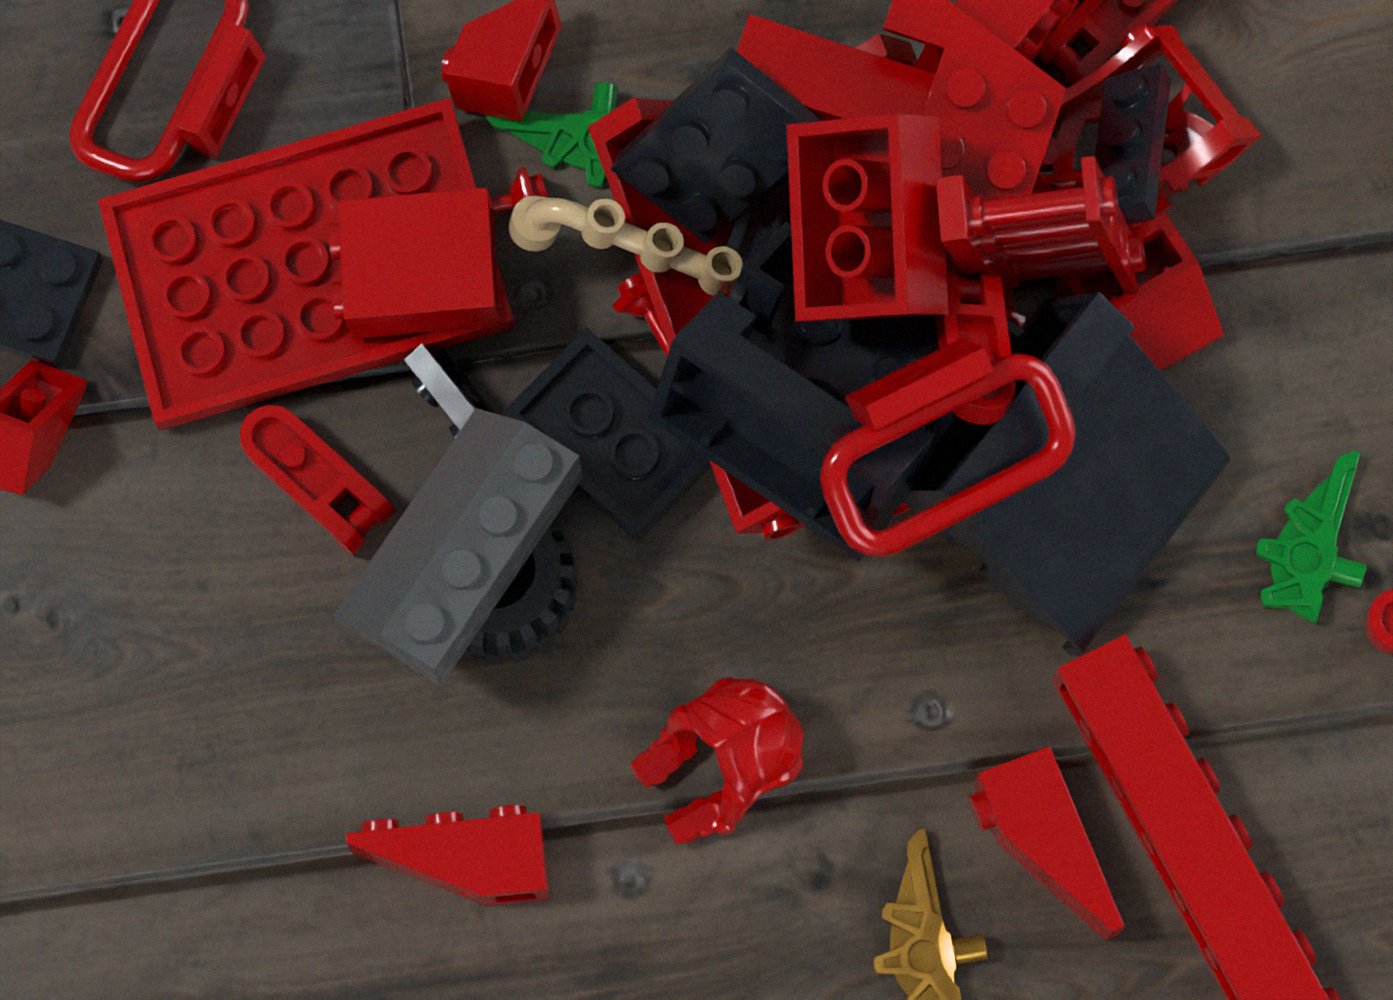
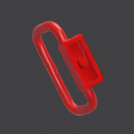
M133 0L73 117L69 130L71 150L78 161L94 171L128 182L142 183L155 180L169 171L179 158L186 143L189 144L194 153L216 160L266 59V55L251 31L243 28L249 12L248 0H224V12L157 147L151 154L140 159L130 158L96 145L93 138L95 128L160 1Z
M961 338L845 396L854 419L862 423L863 426L846 434L831 446L822 462L820 482L824 498L836 526L847 544L863 555L885 557L899 553L1052 475L1065 464L1073 451L1076 435L1073 416L1058 379L1046 363L1035 356L1017 353L990 362L984 347ZM1021 380L1031 385L1049 429L1048 441L1043 449L881 531L872 530L864 523L847 482L848 469L855 460L1009 382Z

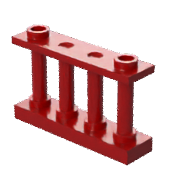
M1094 156L1081 158L1083 187L984 201L982 194L974 195L963 175L936 178L942 244L965 278L976 279L979 273L1000 275L1005 310L1013 309L1012 289L1020 288L1021 281L1112 269L1125 294L1137 293L1136 272L1146 270L1141 233L1132 234L1118 206L1114 177H1104Z

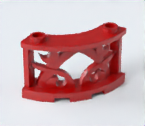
M1143 25L1132 31L1122 40L1119 45L1120 52L1088 76L1067 88L1052 132L1058 128L1060 129L1056 140L1052 136L1050 137L1032 194L1083 187L1082 170L1074 171L1073 168L1076 144L1085 124L1099 123L1105 78L1143 69L1163 54L1186 83L1168 104L1165 134L1168 136L1164 139L1163 150L1172 151L1175 158L1169 163H1161L1155 217L1171 209V204L1166 199L1178 189L1181 193L1188 189L1189 181L1192 179L1201 188L1242 155L1262 135L1248 117H1241L1179 38L1180 34L1173 25L1150 27ZM1192 92H1194L1217 122L1215 126L1193 113L1182 110L1190 99ZM1050 171H1052V175H1041V174H1040V172H1050ZM1151 219L1128 224L1132 231Z

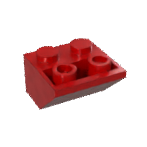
M1166 212L1131 231L1132 234L1141 233L1146 259V270L1136 272L1137 293L1125 294L1112 269L1058 276L1053 292V298L1100 292L1135 326L1129 335L1160 372L1221 339L1224 335L1199 262Z

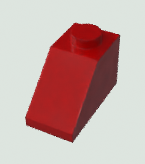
M515 0L463 26L455 47L447 49L441 68L442 80L447 83L455 109L519 122L523 121L562 28L555 0Z
M31 359L0 388L1 491L14 492L23 496L50 468L86 391L87 380Z

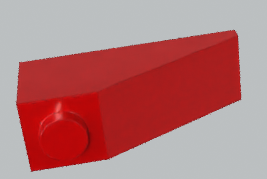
M1050 746L978 773L973 785L976 793L969 795L968 798L980 830L983 832L991 829L998 846L1105 941L1117 937L1125 926Z

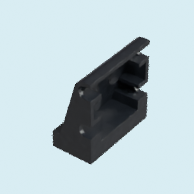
M785 222L741 268L737 283L730 295L726 296L719 291L672 340L648 419L860 561L864 555L851 548L842 537L824 498L820 482L822 462L834 443L846 434L863 426L862 423L854 419L845 398L846 395L939 350L935 315L852 321H795L791 224ZM1007 319L1011 354H1013L1025 330ZM951 411L858 458L851 464L847 473L848 486L860 515L869 528L877 531L887 528L893 513L964 420Z
M1100 292L1045 299L1022 327L1025 331L1013 353L1035 356L1046 363L1060 383L1072 413L1076 431L1073 451L1065 464L1049 477L938 532L949 544L964 546L976 554L984 562L978 570L1034 622L1048 624L1065 636L1068 640L1062 648L1070 655L1077 656L1082 655L1230 463L1227 451L1129 335L1135 326ZM1015 380V395L1008 411L1001 420L985 425H978L964 420L903 501L916 513H919L1043 449L1048 441L1049 429L1030 384L1025 381Z

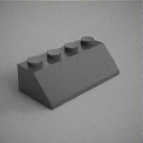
M476 408L334 613L333 618L437 685L442 686L582 479L580 456L524 421Z

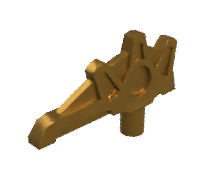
M923 828L919 829L908 841V863L896 903H886L882 910V920L891 924L890 951L874 957V968L877 975L895 976L899 986L908 996L906 1000H961L960 989L955 984L954 978L957 972L956 965L988 959L984 935L979 934L951 939L950 933L946 931L940 909L926 829Z

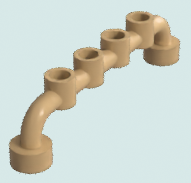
M528 196L516 204L508 225L512 240L522 249L534 252L545 250L554 243L561 224L581 231L584 241L591 247L605 249L615 245L640 255L642 264L653 272L662 273L672 268L697 278L700 287L706 293L713 296L719 291L725 295L732 292L743 267L740 255L732 248L725 246L716 247L705 255L683 246L684 238L681 231L670 223H657L649 231L626 223L624 210L617 202L611 199H599L593 202L590 207H586L561 198Z

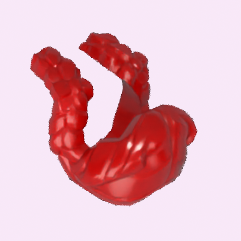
M726 677L717 680L706 692L687 702L685 706H676L670 712L667 726L660 732V738L655 740L647 750L637 755L636 759L630 763L635 779L648 788L652 784L658 785L664 782L669 773L676 771L681 766L683 760L690 759L697 752L698 748L695 744L697 736L715 749L718 765L724 778L723 790L712 793L708 798L693 800L688 806L679 808L673 814H666L664 816L669 836L673 838L674 844H689L698 839V837L705 838L715 832L722 836L731 834L735 831L736 825L744 818L748 808L760 796L773 791L775 788H783L792 783L804 768L803 753L801 751L804 732L800 721L790 711L786 700L775 688L754 679Z

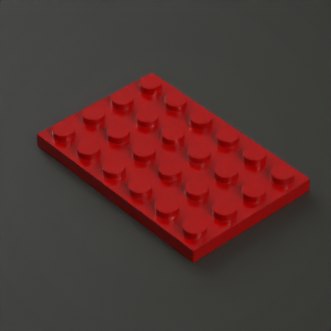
M450 97L98 199L154 424L159 431L402 361L421 344L443 349L516 327L499 265L498 281L501 326L353 339L344 319H335L332 282L342 281L341 260H333L331 256L329 224L339 222L338 201L476 189Z

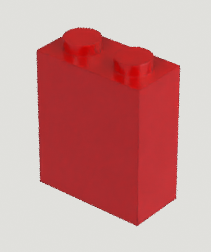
M487 188L338 201L339 222L329 224V245L332 259L341 260L342 281L332 282V305L335 319H344L353 339L501 326L494 207Z

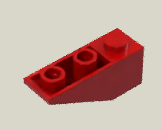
M524 805L495 807L489 810V818L463 820V813L460 812L435 813L425 816V825L399 827V820L396 819L370 820L360 824L361 832L345 833L346 844L352 854L486 907L550 900L542 820L539 812L527 813V807Z

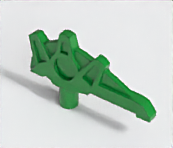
M607 82L595 83L592 109L585 110L579 114L560 115L526 112L522 122L484 115L493 130L512 134L527 145L543 153L541 161L547 168L555 170L564 163L574 168L585 170L588 187L594 189L603 188L606 176L588 126L616 109L617 85Z
M1352 451L1339 456L1334 464L1332 473L1304 502L1294 498L1287 503L1283 513L1289 521L1278 539L1261 538L1256 546V557L1270 563V573L1273 586L1261 590L1260 602L1263 608L1288 609L1302 619L1316 625L1323 601L1322 591L1328 587L1330 580L1361 588L1367 564L1338 557V547L1336 546L1339 527L1361 452Z

